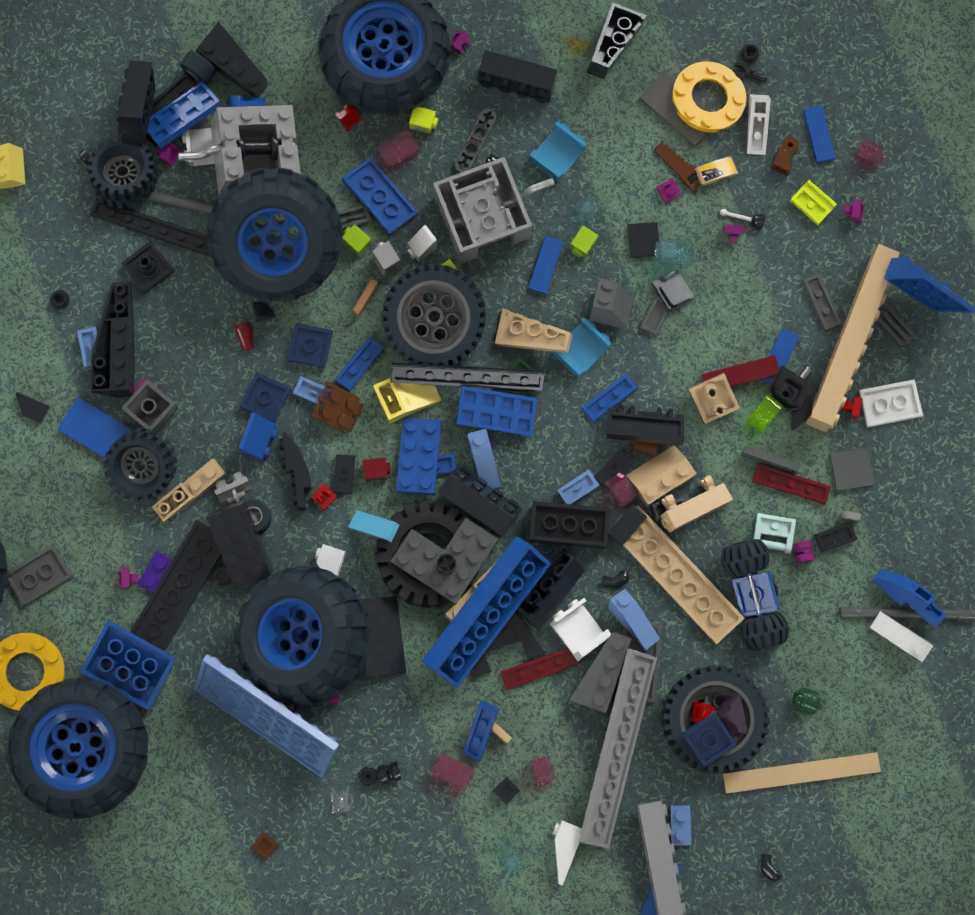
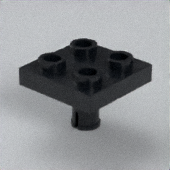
M149 241L121 263L144 294L174 272L172 266L152 241Z

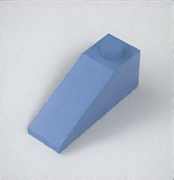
M486 429L468 433L467 438L478 477L484 479L488 483L487 485L493 489L501 487Z
M626 589L610 599L608 609L644 651L660 641L658 634L642 609Z

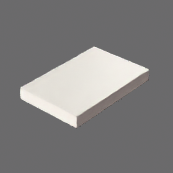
M915 379L858 391L859 396L862 398L861 405L867 428L923 417Z

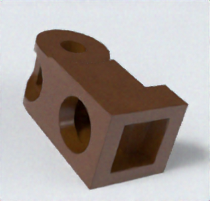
M787 137L784 139L771 167L772 170L786 176L789 175L793 165L788 162L798 149V141L795 138Z

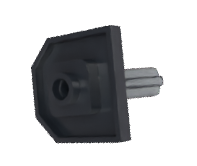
M782 365L768 388L772 401L787 411L801 409L814 385L806 381V378L811 373L809 366L802 365L795 374Z

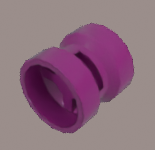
M811 541L792 545L793 551L796 552V564L815 560L814 554L811 552Z

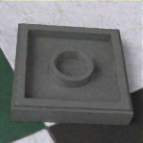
M868 448L830 453L836 491L875 485Z

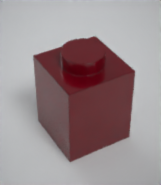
M386 458L363 460L365 482L388 479V474H391L390 462L386 463Z

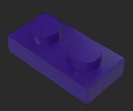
M157 551L137 585L153 593L172 559Z

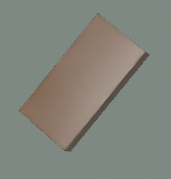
M374 279L370 280L353 308V314L360 318L378 288V282Z

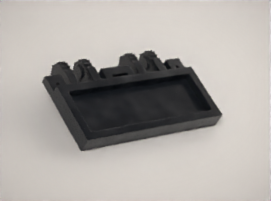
M619 404L618 412H616L615 408H608L606 439L683 446L684 415L676 414L675 418H673V409L668 410L667 417H661V408L656 409V416H654V412L638 411L635 414V406L632 405L629 408V413H623L624 407L622 404Z

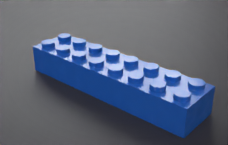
M516 536L423 658L422 662L448 683L458 688L551 563L532 545Z

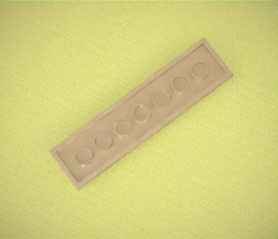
M638 505L637 508L647 518L626 541L623 547L717 645L744 617Z

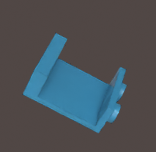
M557 121L553 131L539 148L531 152L529 161L559 182L586 149L587 143L582 136L572 133L566 124H560Z
M584 317L581 319L580 324L571 332L572 339L569 353L551 352L578 379L611 346L610 338L604 332L600 333L593 321L586 320Z

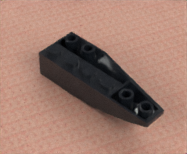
M118 282L111 284L91 355V393L114 398L132 397L135 380L131 282Z

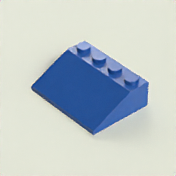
M905 256L891 258L884 279L934 312L975 313V308L958 293L949 288L947 283L940 282L935 275L927 273L923 267L913 264L910 258Z
M108 620L80 673L116 688L130 701L146 710L153 709L177 658Z

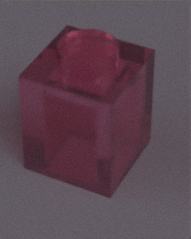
M863 139L854 161L875 169L877 164L881 165L885 157V154L882 153L884 147Z
M618 473L604 483L613 499L621 506L631 503L633 498L637 496L628 479L621 473Z
M549 756L530 760L535 784L539 783L540 787L550 785L551 780L555 778Z

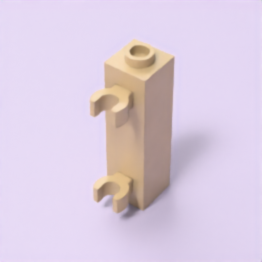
M709 475L700 481L706 492L678 506L672 494L662 499L663 505L668 510L661 515L664 528L668 529L669 533L731 502L733 498L725 484L722 483L715 487L714 481Z

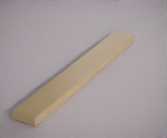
M878 752L725 773L723 774L725 793L876 773L881 772Z

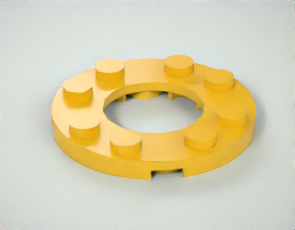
M698 62L686 67L678 75L672 89V102L678 111V116L687 125L699 131L713 133L732 127L740 119L746 106V91L740 78H737L735 73L728 67L715 62ZM709 80L720 84L727 96V102L723 109L717 112H707L700 109L692 98V90L697 83Z
M19 633L9 636L0 642V703L2 705L19 711L26 701L28 702L37 694V691L50 684L64 681L65 664L59 649L50 640L34 633ZM21 653L36 655L44 666L42 681L37 687L28 691H20L12 687L6 675L7 666L11 659Z

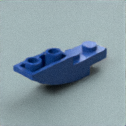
M882 569L872 579L895 602L901 606L907 602L913 610L917 611L934 628L947 615L932 602L936 596L910 578Z

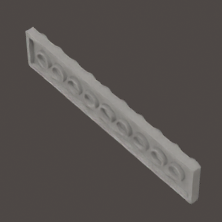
M632 649L627 650L579 842L609 849L657 657Z

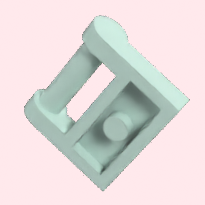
M758 513L753 539H760L761 534L786 538V544L767 540L762 541L769 549L781 550L784 553L791 554L796 519Z

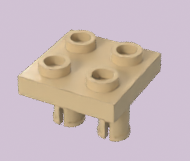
M724 373L689 388L705 424L740 409Z

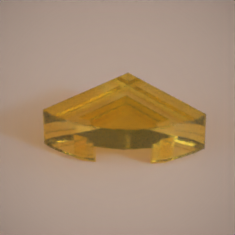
M575 36L565 38L574 55L590 47V44L585 39Z

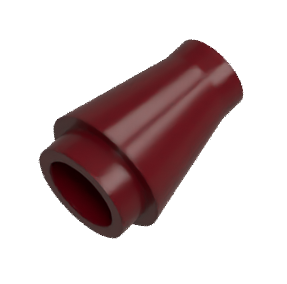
M250 322L235 325L236 330L234 331L243 351L254 349L253 326L250 325Z

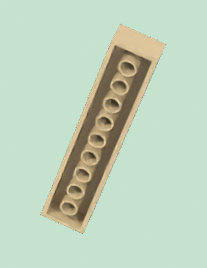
M878 244L871 254L813 402L811 415L807 418L805 424L827 432L830 428L833 429L834 425L836 426L840 417L837 413L843 408L847 399L844 395L851 389L854 381L851 377L857 373L860 362L857 361L864 355L867 345L864 343L867 342L868 338L870 339L874 328L871 325L873 326L874 322L877 321L881 312L878 309H880L887 297V293L884 292L891 286V283L884 279L891 258H898L900 252Z

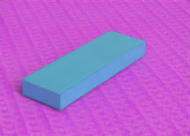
M356 510L348 527L352 530L392 542L399 524Z

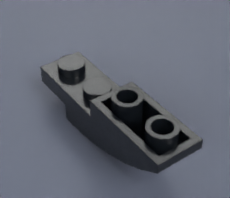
M285 432L282 433L283 438L279 439L280 450H284L285 457H281L282 469H286L287 473H294V475H291L292 487L296 486V494H293L294 506L298 505L299 510L307 509L305 490H312L310 475L299 448Z

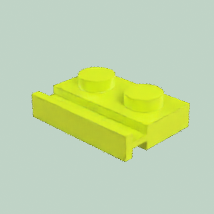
M810 180L790 200L817 225L837 205Z

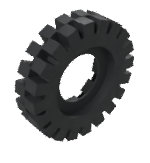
M429 501L419 502L416 505L410 504L404 507L402 511H397L391 516L390 521L399 524L392 542L378 538L376 546L378 570L387 588L399 599L404 600L405 603L421 606L422 608L441 607L451 602L390 561L411 529L420 535H438L449 544L467 517L463 516L456 508L445 506V503H429ZM478 572L476 573V575L474 576V578L472 579V581L470 582V584H469L468 587L466 588L465 592H467V591L469 590V588L472 586V583L474 582V580H476V577H477V575H478Z

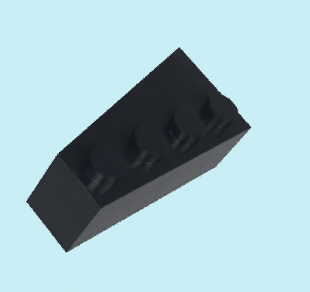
M612 2L586 73L604 79L639 32L647 15Z

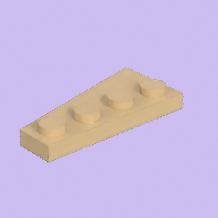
M503 308L495 344L502 347L569 353L572 334Z

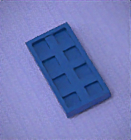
M201 81L151 116L147 133L160 148H163L216 111L217 107H221L222 104Z
M462 386L456 425L531 437L537 398Z
M403 417L397 493L435 495L441 420Z

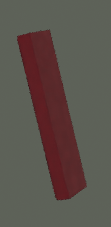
M776 355L704 373L701 376L703 382L724 373L730 387L775 376L779 367Z
M759 463L756 466L752 480L753 483L826 505L831 489L829 485Z
M565 648L501 671V675L506 689L509 690L579 665L580 661H577L570 650Z

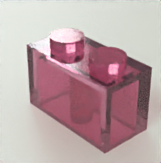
M409 130L396 134L395 138L389 142L388 140L383 141L376 148L377 154L388 172L421 154L420 147Z
M442 752L430 771V774L433 775L431 779L440 784L443 781L450 784L449 789L460 793V791L465 792L475 773L474 769Z

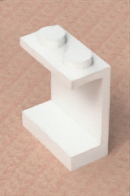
M211 128L188 129L182 134L183 144L186 143L187 150H184V153L202 152L213 146ZM214 154L205 159L185 160V162L188 161L190 166L215 164Z
M585 598L580 601L575 599L568 605V610L557 612L553 616L554 620L550 623L577 661L605 642L611 635L608 629L604 632L601 630L583 606L586 602Z

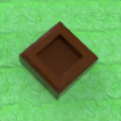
M264 832L253 844L252 848L267 860L279 844Z

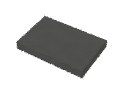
M52 544L9 571L8 584L24 608L74 576L55 545Z

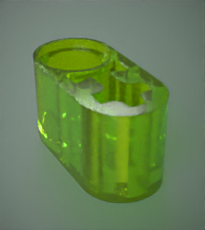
M768 394L746 422L762 433L783 405Z

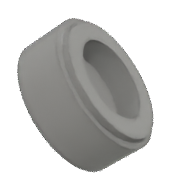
M842 510L841 517L843 519L859 521L862 514Z

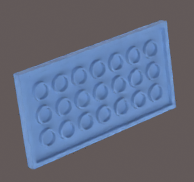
M208 654L204 657L194 690L322 778L339 746L336 740L320 732L317 726L304 721L298 713H292L282 702L273 700L266 691H260L254 687L250 680L238 676L237 672L232 668L222 665L216 657H211Z

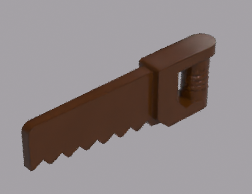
M662 141L655 147L654 151L679 176L681 181L695 193L696 189L701 185L699 177L692 183L687 179L692 175H697L695 170L697 167L689 165L688 162H685L684 158L676 155L675 151L672 152V148H668L667 144L664 145Z

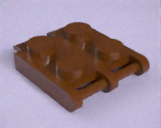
M326 381V387L322 396L318 397L317 401L319 402L314 413L312 412L310 416L342 433L345 430L351 432L357 421L352 418V415L359 416L364 404L359 402V397ZM329 388H331V390H330V392H329L327 398L324 399L325 396H326V394H327V392H328V390H329ZM322 403H323L324 405H323V407H322V409H321L319 415H317V413H318V411H319V409H320V407H321V405H322Z

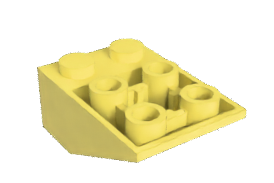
M10 143L0 145V189L24 185L23 148Z
M390 378L373 385L375 394L389 424L442 401L435 385L390 383Z

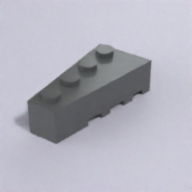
M612 632L569 701L609 715L619 685L627 650L631 649L633 640Z

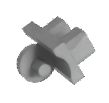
M237 472L232 476L234 482L228 485L225 479L217 481L215 483L216 490L214 491L220 503L226 501L228 503L233 501L239 502L240 498L246 496V492L253 490L247 477H244L241 472Z

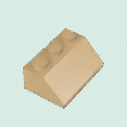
M673 445L627 474L626 477L647 508L652 503H655L693 479L697 473L687 458Z

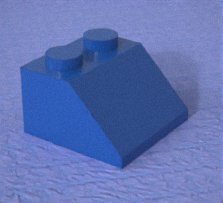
M252 412L239 445L241 454L264 462L265 458H269L272 450L269 447L271 440L275 441L278 434L276 424Z

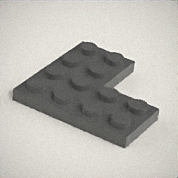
M465 518L444 550L411 529L390 562L452 603L457 604L497 543L498 538ZM442 554H451L456 559V570L450 575H443L437 569V559Z

